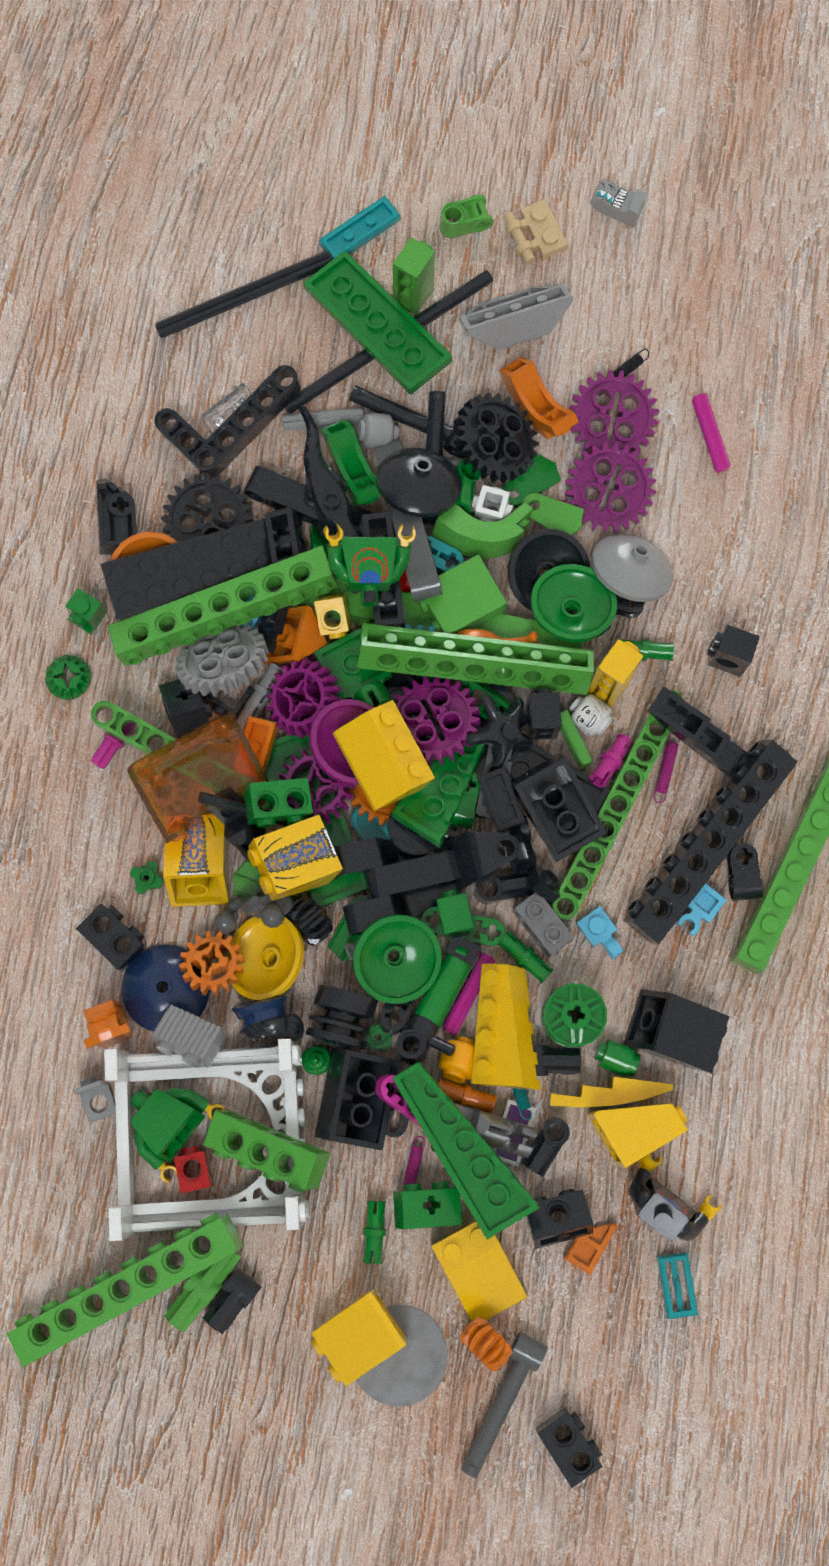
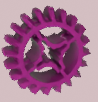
M304 659L301 662L292 661L291 667L288 665L282 666L283 674H274L277 682L268 684L273 689L272 694L266 695L267 699L272 700V703L266 707L268 711L274 712L270 719L278 722L277 727L280 730H286L287 735H297L299 738L309 736L315 717L324 707L335 701L342 700L336 696L342 689L340 686L335 685L338 678L330 675L332 670L328 667H323L320 662H311L308 659ZM298 680H300L299 684L295 688H292L293 685ZM319 688L321 692V699L318 694ZM297 694L302 696L305 695L306 699L312 701V703L305 701L303 702V699L298 697ZM317 709L316 712L310 718L304 720L305 717L309 716L312 710Z
M306 749L301 750L303 758L299 760L293 754L291 759L295 764L291 766L288 763H284L283 767L288 774L279 773L278 778L280 780L296 779L300 772L310 767V773L307 777L309 787L314 786L316 777L323 787L318 788L316 796L310 788L313 813L308 818L320 815L321 818L324 817L326 824L329 825L331 824L329 815L334 814L337 819H340L342 816L338 809L341 807L343 810H349L350 807L344 802V799L354 800V795L347 792V790L355 789L356 785L324 779L313 755L309 756ZM338 791L335 799L327 806L321 808L323 798L327 794ZM287 797L288 805L293 809H299V803L296 802L295 798Z

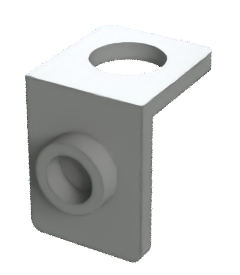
M97 1076L81 1081V1087L73 1090L74 1094L81 1096L89 1122H95L116 1114V1104L108 1081L98 1080ZM97 1095H103L108 1101L106 1110L101 1113H97L91 1108V1100Z

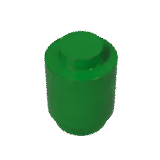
M607 1039L605 1043H599L594 1059L598 1060V1067L623 1077L626 1075L633 1077L639 1066L641 1054L636 1053L634 1048Z

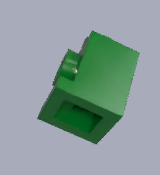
M79 588L65 605L70 613L67 620L92 635L107 614L100 601Z

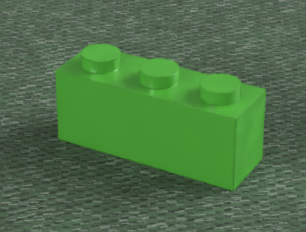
M411 237L393 262V298L405 310L416 316L434 291L435 251L428 243L417 241Z

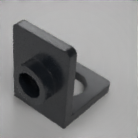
M251 686L247 688L234 709L209 693L205 696V699L212 705L210 709L223 718L228 715L236 720L252 695L254 688Z

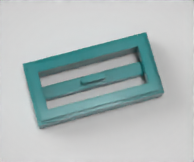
M688 1253L656 1256L666 1318L675 1319L698 1315ZM679 1260L682 1261L689 1303L688 1310H684L676 1262ZM666 1262H670L678 1310L673 1312Z

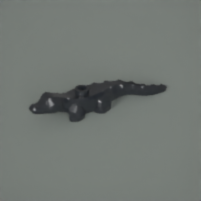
M299 405L298 409L307 429L304 449L306 472L304 501L306 505L315 507L320 517L318 520L319 533L326 538L323 528L327 525L328 535L331 536L332 533L336 535L338 524L342 528L343 537H363L361 530L356 527L361 523V515L357 509L349 505L345 495L348 485L326 464L320 449L317 426L307 407Z

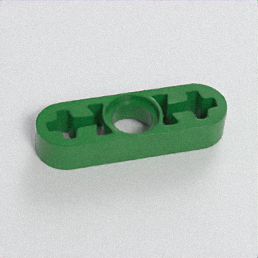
M437 907L428 908L423 913L421 921L435 935L444 937L441 924H437L436 929L430 927V922L426 921V918L432 917L433 913L439 914ZM471 914L474 926L473 931H470L467 935L456 934L474 944L495 947L504 937L505 928L498 920ZM476 921L482 922L481 929L488 930L491 925L496 926V931L500 933V937L496 936L493 941H489L487 934L479 933V939L473 938L477 928Z

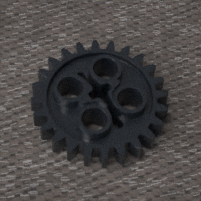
M487 392L483 397L478 394L475 398L470 399L457 412L459 416L453 421L457 427L452 430V433L459 436V438L453 444L461 446L462 449L457 455H465L466 460L463 464L468 465L471 463L473 465L471 473L473 474L480 470L482 480L490 475L491 483L496 482L498 479H500L501 483H505L509 479L514 481L528 471L527 468L534 464L532 459L538 453L533 449L539 443L532 440V438L538 433L537 431L530 430L529 427L534 422L525 420L528 412L523 411L520 413L518 411L519 403L512 406L510 405L511 400L509 396L502 401L500 393L492 397L490 392Z
M209 473L205 474L202 481H200L197 474H194V483H190L186 478L183 479L185 485L183 489L175 485L174 488L177 495H167L168 500L172 504L163 505V510L169 513V515L161 517L162 522L169 524L163 528L164 534H172L170 537L177 542L221 531L222 529L215 525V523L226 528H232L254 522L253 516L246 515L252 511V505H243L248 500L247 494L238 496L241 487L238 485L231 489L232 481L230 478L224 484L221 483L220 474H217L214 481L210 480ZM200 495L210 497L209 503L204 506L197 505L195 500ZM186 507L194 508L195 511L207 518L211 514L215 523L207 521L204 524L199 514L186 510ZM229 508L235 514L231 519L225 520L219 516L222 510ZM186 519H193L196 521V525L191 530H185L181 527L182 522Z

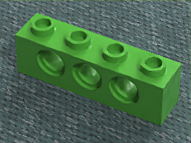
M215 1110L203 1144L214 1149V1155L224 1159L232 1157L238 1160L240 1167L249 1170L259 1169L264 1172L263 1176L273 1181H286L289 1183L288 1187L301 1193H306L307 1190L319 1189L330 1153L231 1110ZM239 1135H241L243 1140L241 1147L238 1144ZM264 1146L268 1149L267 1158L263 1155ZM290 1156L294 1161V1167L292 1170L290 1169L288 1164Z

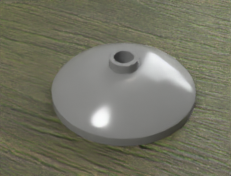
M628 534L611 535L599 541L592 552L591 564L595 575L606 588L620 597L636 602H651L666 595L672 585L673 571L668 559L659 548L643 538Z

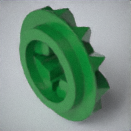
M65 654L62 657L54 658L50 666L46 667L47 672L44 678L49 691L60 699L71 700L78 698L90 686V668L78 656ZM66 667H68L72 674H76L75 677L70 678L69 688L64 679L58 678L65 675Z

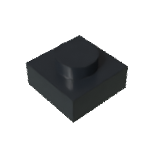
M534 864L527 870L532 891L550 903L555 902L560 897L557 886L558 879L552 871L544 870L537 864Z

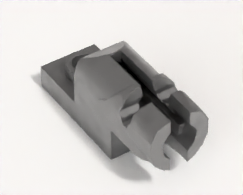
M455 1104L491 1148L526 1158L530 1156L532 1147L510 1142L511 1138H508V1136L514 1134L524 1138H536V1128L481 1110H473Z

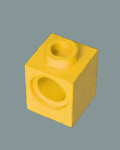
M341 593L318 597L314 604L320 636L329 635V639L346 636V632L352 628L347 594ZM330 610L337 611L341 616V622L337 624L331 623L327 618V612Z

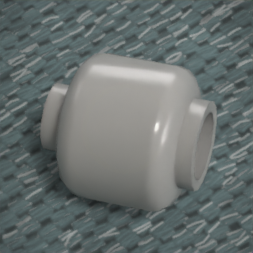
M368 412L363 416V419H359L357 422L356 437L358 441H361V445L365 449L373 450V447L385 445L398 439V425H394L393 418L389 414Z

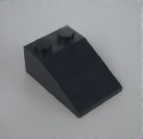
M557 754L510 781L520 805L555 862L607 834L565 756Z

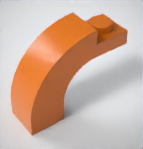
M521 356L499 370L514 402L520 404V411L528 412L525 418L528 421H533V428L547 440L553 436L556 437L568 433L571 427L579 422L575 412L561 406L550 395L533 361Z

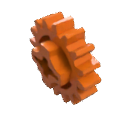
M206 931V938L204 939L198 934L195 935V944L186 943L189 952H181L180 954L182 960L185 961L179 964L181 972H186L182 976L185 983L191 981L190 987L193 991L201 987V993L204 996L208 993V990H212L214 995L218 996L219 988L229 992L228 984L230 982L233 984L239 983L236 974H244L243 967L238 965L245 962L244 956L239 954L242 951L240 945H233L234 939L231 935L224 940L222 931H219L216 937H212L210 931ZM223 949L229 952L232 961L228 957L223 956ZM216 958L218 963H213L211 967L208 968L207 963L211 964L213 962V959ZM193 966L201 970V978L194 973Z

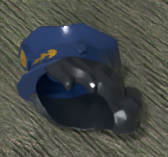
M287 995L259 1001L236 1003L232 1008L237 1018L242 1021L243 1026L239 1034L245 1033L253 1042L257 1041V1037H261L263 1040H266L268 1037H277L298 1041L303 1037L305 1029L303 1021L300 1020L298 1015L286 1013L285 1003L288 998Z

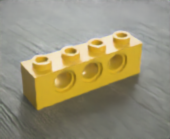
M618 639L598 666L587 695H596L612 708L629 685L643 658V655L639 653V648L629 641L623 642Z

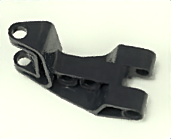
M465 832L446 840V846L441 844L440 848L437 847L425 855L415 856L403 853L393 845L391 840L379 837L335 846V852L343 868L335 878L355 872L357 875L363 874L369 900L343 906L349 936L362 934L371 923L388 915L402 914L412 917L420 915L428 908L435 906L436 900L442 898V893L452 890H458L459 892L515 859L520 852L518 840L510 834ZM505 840L512 845L513 852L509 857H506L503 848L498 845L500 841Z

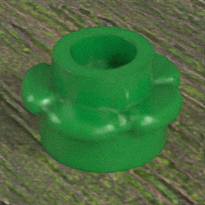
M379 1022L371 1024L369 1028L370 1035H364V1041L368 1044L367 1047L374 1052L387 1050L392 1044L391 1038L393 1035L383 1032ZM376 1035H381V1039L376 1040Z

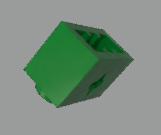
M449 1181L431 1182L432 1188L421 1189V1183L402 1184L403 1190L393 1191L395 1228L397 1229L462 1225L460 1193L456 1187H450ZM431 1201V1207L424 1209L423 1203Z

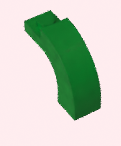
M345 418L320 429L336 470L348 485L347 492L353 503L357 506L375 502L381 496L377 488L376 476L371 471L363 455L354 428Z

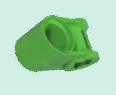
M474 195L464 200L445 204L440 216V232L445 237L456 238L473 232H482L490 228L494 220L487 212L485 196ZM452 218L457 220V222H450L447 219Z

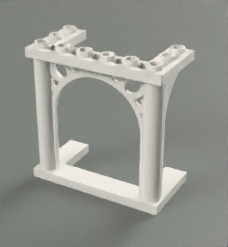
M278 1039V1046L219 1049L208 1068L200 1064L197 1068L192 1067L182 1060L181 1055L174 1052L171 1056L164 1053L131 1055V1052L120 1049H104L105 1081L115 1082L118 1206L108 1209L109 1241L124 1240L136 1235V1232L179 1230L189 1227L191 1229L202 1228L200 1221L214 1213H217L219 1218L228 1213L234 1226L286 1223V1230H299L304 1225V1222L309 1219V1200H303V1193L290 1189L288 1187L289 1183L284 1181L286 1189L282 1194L273 1193L266 1184L267 1178L263 1176V1173L244 1191L221 1199L135 1204L133 1125L131 1124V1119L133 1118L131 1105L132 1082L222 1077L235 1080L250 1088L261 1099L268 1110L273 1129L277 1131L283 1129L287 1135L306 1143V1138L300 1139V1126H305L304 1108H299L298 1097L304 1096L303 1078H298L297 1066H302V1048L296 1045L295 1041L292 1039ZM263 1070L256 1083H252L249 1080V1073L257 1075L256 1071ZM235 1072H242L241 1076L235 1074ZM271 1075H278L281 1078L279 1089L273 1094H265L262 1090L264 1081ZM285 1093V1097L280 1101V1106L283 1105V1108L279 1111L275 1110L273 1106L274 1099L279 1098ZM286 1116V1124L280 1123ZM290 1156L288 1164L290 1169L292 1170L294 1167V1161ZM261 1188L268 1200H262V1196L254 1199V1191ZM244 1197L247 1199V1201H240Z

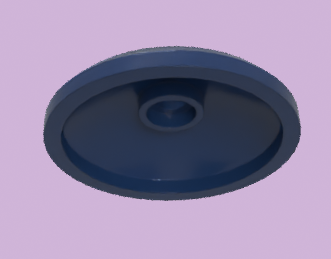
M165 944L148 948L131 961L124 973L121 987L124 1006L130 1017L147 1030L154 1032L170 1004L198 1017L202 1015L208 1004L210 990H208L205 996L201 993V987L193 991L190 987L191 981L185 983L182 977L186 972H181L179 964L185 962L180 954L181 952H189V950L183 947ZM193 966L194 973L201 978V970ZM161 982H167L168 990L164 993H160L158 990Z

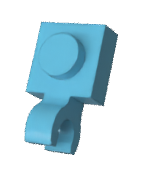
M601 906L576 923L590 945L594 948L601 943L612 960L623 952L619 943L611 936L618 929Z

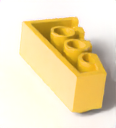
M482 964L471 1084L541 1090L540 1079H537L535 1065H538L537 1053L533 1052L531 1037L534 1034L533 1023L529 1021L528 1014L530 1000L526 969L509 964Z

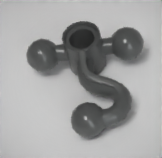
M259 886L256 893L249 899L240 895L225 905L222 912L216 915L214 927L216 931H222V934L233 932L237 926V921L233 914L239 909L253 917H261L263 924L267 927H279L284 921L285 914L291 910L294 903L290 896L271 901L269 894H265L261 886Z

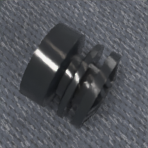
M318 985L313 1004L324 1009L325 1014L324 1016L310 1015L309 1020L322 1025L321 1029L307 1027L306 1035L332 1047L347 1050H366L367 1042L356 1039L355 1036L356 1033L370 1035V1030L359 1025V1020L374 1019L378 1000L356 992Z

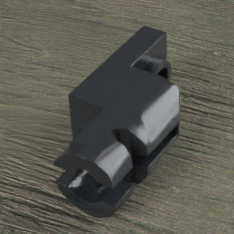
M230 786L215 794L245 803V800ZM206 805V808L225 824L224 835L226 840L250 862L247 853L249 850L248 846L254 838L267 834L266 828H258L257 824L248 825L247 816Z

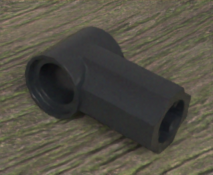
M524 815V823L498 832L500 834H510L518 840L520 844L519 855L509 863L512 872H518L519 874L527 873V870L536 864L526 815ZM500 841L502 847L505 846L507 857H509L513 852L512 845L508 841Z
M518 872L496 876L486 875L477 882L474 888L476 900L484 905L534 894L528 874H519ZM482 884H492L495 888V896H485L481 891Z
M533 1045V1052L537 1053L538 1065H535L537 1076L581 1074L580 1048H549L548 1045Z
M558 1117L546 1119L531 1145L533 1149L528 1158L524 1157L521 1164L544 1177L561 1147L570 1136L568 1124ZM553 1123H559L563 1126V1135L559 1139L553 1140L548 1137V1127Z
M238 1268L221 1289L223 1292L202 1318L215 1331L223 1334L236 1319L239 1312L243 1308L246 1309L262 1286Z

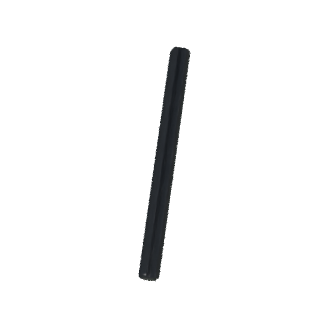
M329 251L321 252L158 321L155 324L156 330L161 338L167 337L313 275L332 261L333 258Z

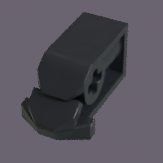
M102 478L97 480L95 484L99 555H112L121 542L137 534L135 502L128 492L120 487L117 488L112 481ZM116 507H122V510L124 512H118V508Z

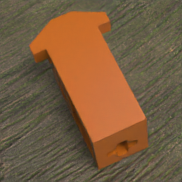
M111 999L84 1010L87 1029L90 1037L84 1039L87 1049L94 1046L108 1048L133 1038L120 1001Z

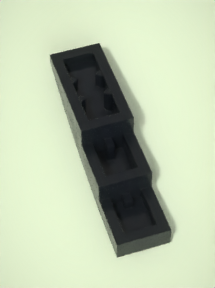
M664 686L647 710L684 744L731 779L732 771L739 764H744L750 757L748 752L730 740L731 737L710 723L711 719Z

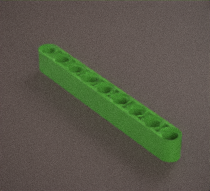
M670 690L671 692L679 696L681 699H683L681 694H679L677 691ZM649 714L598 813L601 823L610 827L611 836L607 838L600 837L580 848L559 888L560 897L551 904V908L562 922L572 920L578 913L670 734V731L651 714ZM658 725L663 730V735H652L649 731V726ZM646 750L650 755V760L645 762L639 760L636 756V751ZM627 774L633 775L637 779V785L634 787L627 786L623 781V776ZM613 799L622 801L625 808L624 811H614L610 806V801ZM594 850L598 854V862H587L584 858V851ZM574 875L582 876L585 880V887L582 889L574 888L570 881L571 877ZM568 901L572 906V913L569 915L561 914L557 909L558 902Z

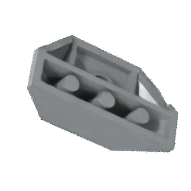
M564 283L554 286L530 287L480 303L468 310L467 313L460 315L459 319L469 336L497 350L511 348L515 344L536 340L543 335L550 334L572 304L573 296Z

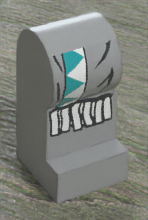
M602 180L598 183L590 204L596 211L635 227L643 209L647 193L638 189L636 192H632L622 187L619 188L610 181Z

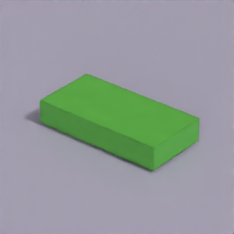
M568 710L561 712L562 727L560 731L579 770H583L591 766L592 759Z

